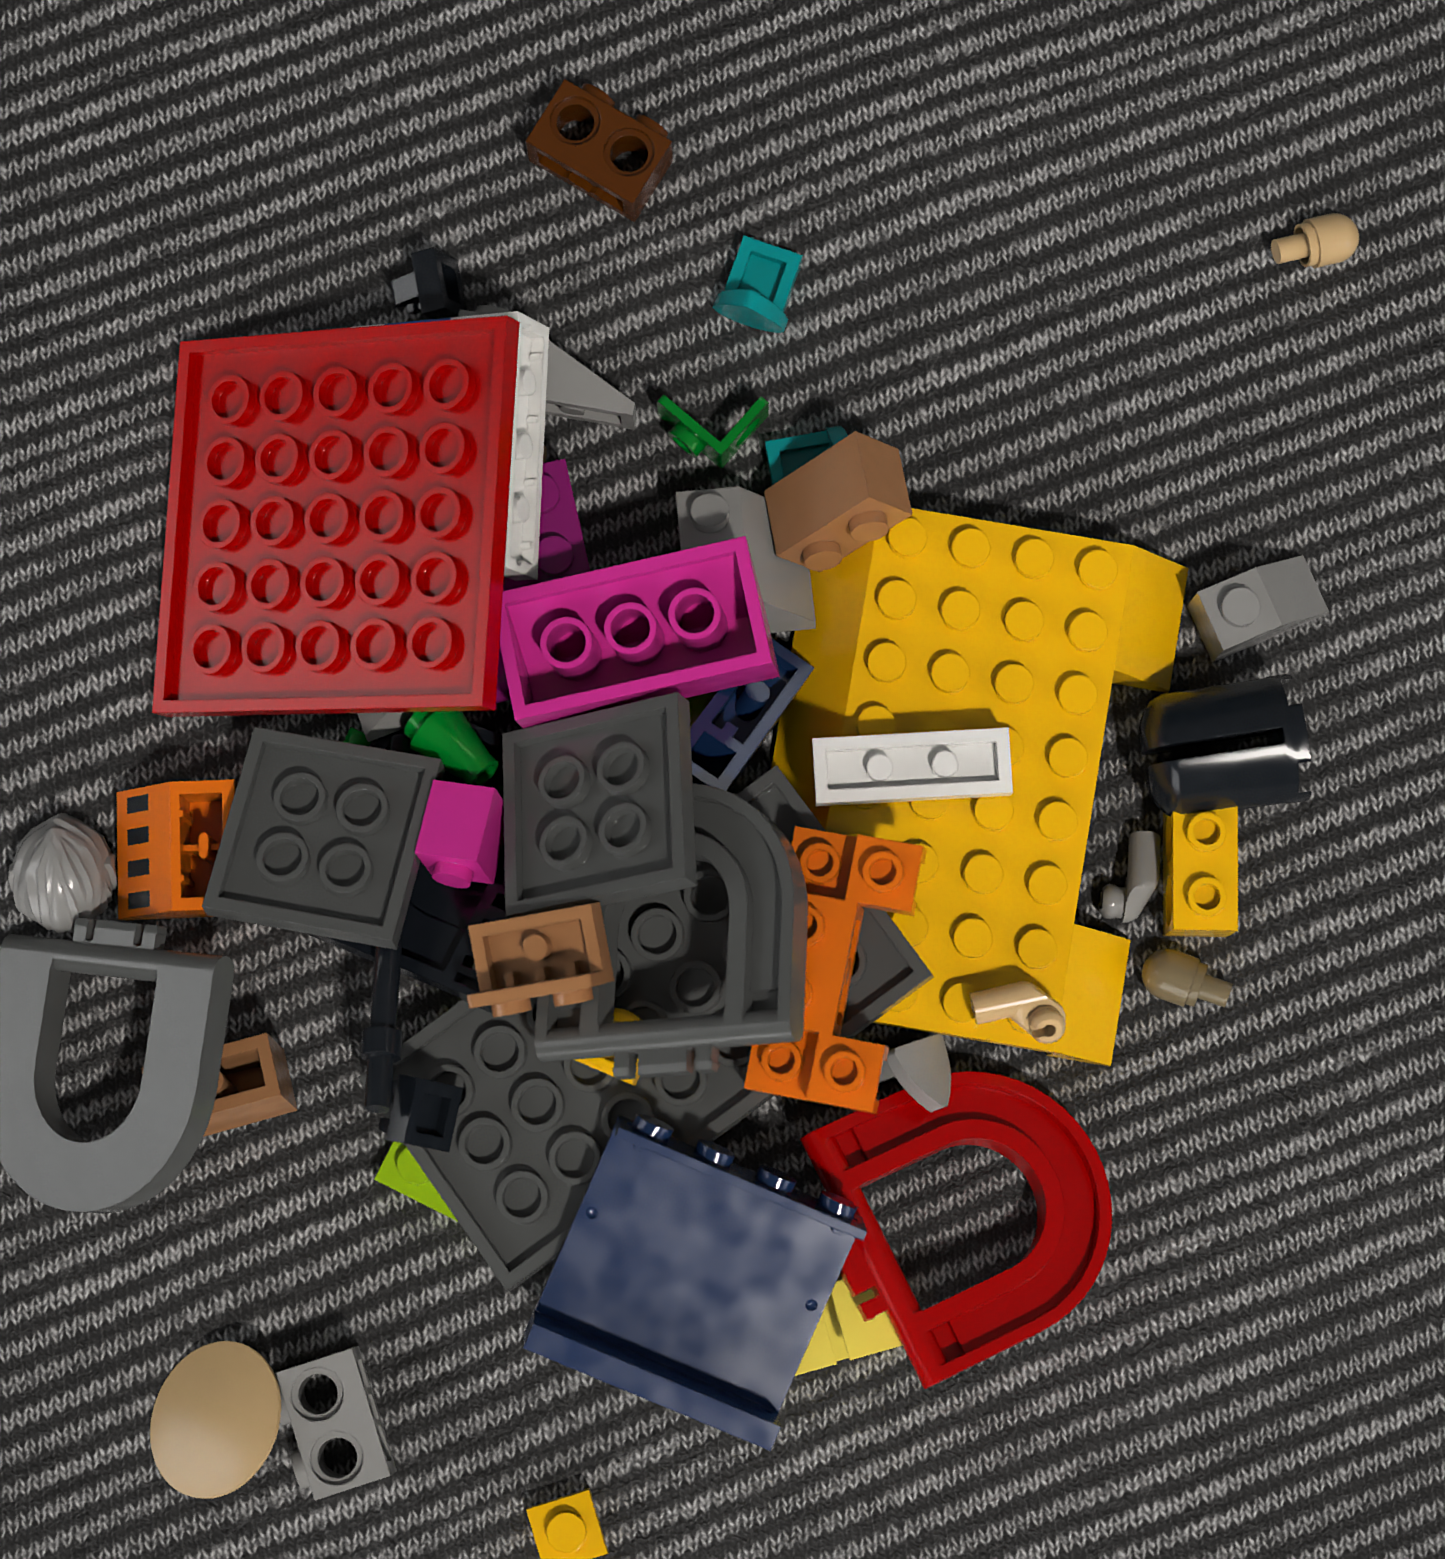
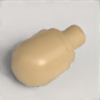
M1330 213L1305 219L1302 223L1295 226L1293 235L1272 240L1271 252L1273 259L1277 264L1299 259L1304 267L1312 266L1313 268L1343 262L1350 258L1358 247V228L1348 216L1339 213Z

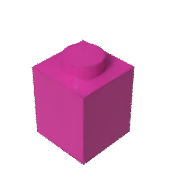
M433 780L414 853L430 872L432 878L443 885L454 888H468L471 885V881L494 884L504 845V800L496 788Z

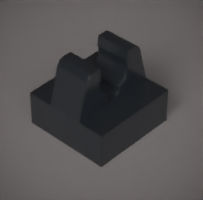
M435 247L411 253L414 272L390 281L394 306L397 308L406 306L407 313L409 314L422 313L431 319L458 317L460 309L467 310L458 261Z
M399 1074L398 1079L393 1080L392 1094L395 1096L390 1119L380 1118L379 1129L386 1134L385 1140L449 1152L463 1087Z

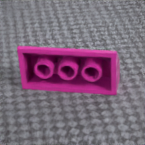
M746 536L503 591L500 648L514 719L523 729L675 692L680 693L684 698L780 677L767 614Z

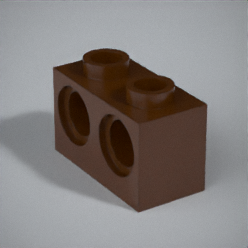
M564 79L525 141L529 161L635 222L673 162L672 141L667 139L668 132L660 124L647 116L637 114L633 119L614 108V100L601 89L584 83L580 88ZM572 121H584L593 128L586 138L577 141L569 140L560 134L562 128ZM628 151L637 152L646 159L645 164L640 169L632 172L618 169L613 162L620 154Z

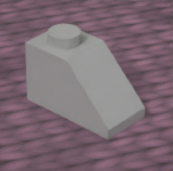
M1304 555L1258 566L1198 591L1187 605L1212 663L1329 613Z

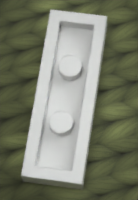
M1009 727L812 738L815 807L1011 796L1013 793Z

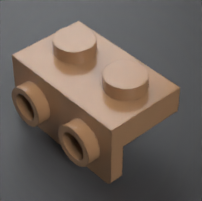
M600 902L468 926L480 992L466 995L469 1009L491 1005L493 1017L512 1015L532 1010L530 998L551 994L554 1007L594 1000L592 987L615 981Z

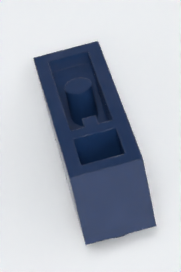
M772 639L780 677L717 691L690 728L693 784L708 785L729 792L806 682L814 667Z

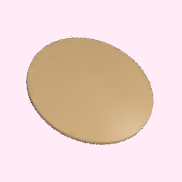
M218 1341L192 1351L170 1372L158 1393L153 1407L150 1424V1443L153 1458L160 1474L175 1490L184 1495L200 1499L221 1497L247 1483L266 1461L276 1440L281 1418V1395L278 1381L266 1359L259 1352L242 1343Z

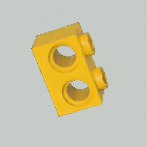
M1238 807L1189 814H1179L1173 811L1171 817L1163 812V936L1228 937L1238 931Z

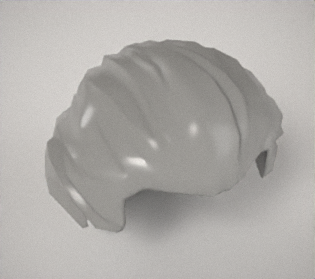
M60 813L32 828L20 841L13 863L9 866L8 880L10 888L14 892L13 897L16 908L32 921L38 922L45 927L46 930H54L56 933H73L74 923L77 918L94 920L108 908V903L112 901L113 890L117 886L116 854L112 853L104 836L83 821L69 816L67 813Z

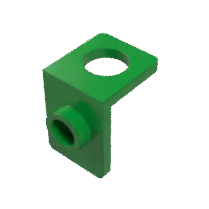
M664 394L657 401V412L672 427L668 435L683 451L693 458H697L702 452L722 469L768 417L769 402L761 396L721 442Z

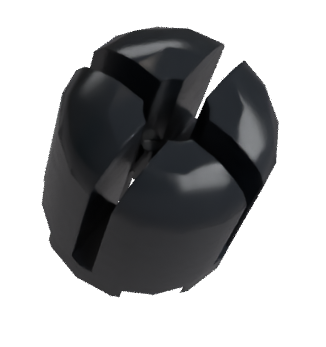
M1289 674L1269 676L1256 680L1164 693L1152 699L1147 704L1139 725L1141 755H1154L1267 738L1268 745L1265 747L1179 759L1149 766L1143 772L1147 790L1157 807L1171 817L1173 811L1179 814H1189L1238 807V810L1280 803L1289 804L1308 801L1312 791L1299 793L1298 763L1311 761L1302 703L1288 705L1285 690L1282 686L1292 680L1293 677Z

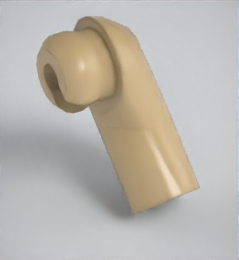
M1020 981L969 993L976 1025L1010 1018L1032 1035L1036 1041L1044 1044L1058 1041L1066 1030V1014L1062 1006L1031 982Z

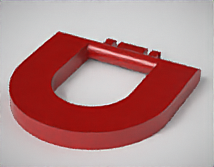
M988 1072L951 1073V1092L947 1107L929 1112L903 1089L879 1100L877 1114L855 1111L806 1134L800 1139L825 1191L839 1195L857 1206L855 1214L863 1217L867 1229L864 1241L855 1238L840 1274L852 1298L870 1289L874 1292V1298L857 1306L864 1322L886 1312L924 1390L1037 1335L1060 1321L1082 1301L1102 1269L1112 1229V1201L1103 1164L1094 1145L1078 1122L1051 1097L1024 1082ZM975 1145L996 1151L1020 1169L1033 1191L1037 1206V1228L1032 1244L1025 1256L1012 1268L936 1305L921 1310L861 1188L950 1147Z

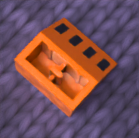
M235 779L174 781L116 792L119 920L213 917L207 915L202 904L238 782Z

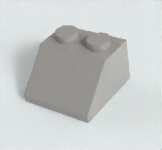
M740 486L676 492L681 550L746 536L767 614L770 633L816 629L810 569L776 556L764 496Z

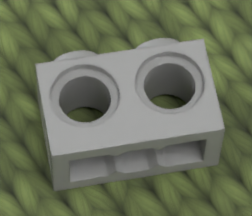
M359 1346L276 1373L281 1395L280 1423L282 1426L292 1424L299 1448L290 1452L294 1474L301 1489L311 1487L314 1501L389 1477L397 1471ZM315 1374L328 1376L337 1387V1401L329 1411L316 1410L306 1400V1384ZM332 1438L346 1439L354 1446L357 1453V1462L351 1473L338 1474L332 1471L325 1463L324 1449Z

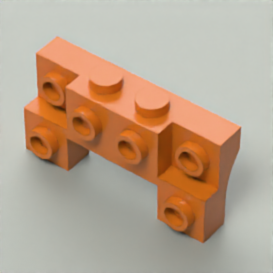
M795 826L791 845L801 864L808 896L804 1032L799 1042L752 1045L744 1088L755 1092L877 1114L879 1101L876 1100L883 1061H887L889 1048L886 1045L840 1037L864 915L863 907L914 916L917 905L914 898L921 864H925L927 851L921 845L860 834L854 837Z

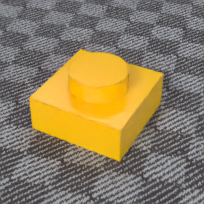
M590 1488L527 1507L526 1512L540 1559H593L608 1554L609 1550Z

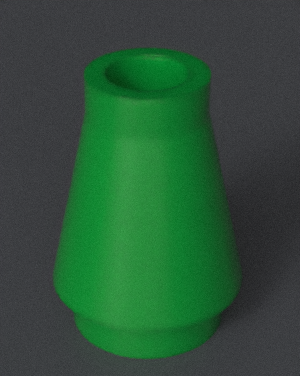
M462 711L414 712L405 725L404 734L411 740L410 748L412 751L422 756L441 759L445 771L462 780L465 784L483 786L499 767V761L489 753Z

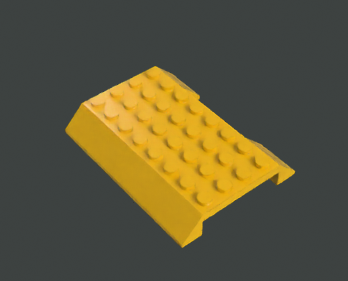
M911 508V516L890 528L888 533L882 538L869 541L842 558V561L837 566L821 572L810 570L816 629L794 631L791 652L813 666L814 669L779 719L771 769L776 765L779 767L826 832L854 837L860 834L921 845L927 851L925 864H921L914 898L917 903L915 915L909 916L886 912L933 974L934 978L873 1023L1047 1052L1046 1056L1110 1067L1131 940L1074 924L1112 684L1166 693L1170 691L1189 568L1135 545ZM1009 727L1013 793L1011 796L815 807L812 738ZM1020 981L1031 982L1062 1006L1066 1014V1030L1058 1041L1044 1044L1036 1041L1032 1035L1010 1018L976 1025L969 993Z

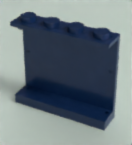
M640 1113V1115L636 1114L633 1121L619 1115L526 1327L523 1348L771 1451L781 1429L779 1410L855 1238L864 1241L867 1234L863 1217L855 1214L857 1206L839 1195L828 1191H821L819 1198L794 1189L797 1181L780 1170L760 1165L756 1173L732 1163L735 1154L716 1143L699 1139L696 1146H692L673 1138L671 1135L674 1129L654 1117Z

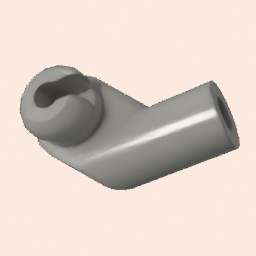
M1141 830L1129 835L1128 870L1124 887L1108 884L1102 888L1099 912L1105 919L1119 918L1122 924L1137 919L1159 883L1161 841L1159 834Z

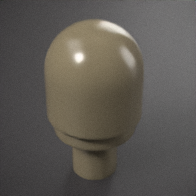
M1161 949L1152 953L1145 960L1141 973L1143 984L1150 994L1182 1007L1185 1004L1194 1007L1198 998L1225 1008L1233 983L1207 975L1208 964L1200 962V958L1174 949Z

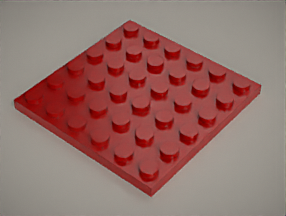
M505 315L180 341L152 705L153 714L165 717L496 710L520 322Z

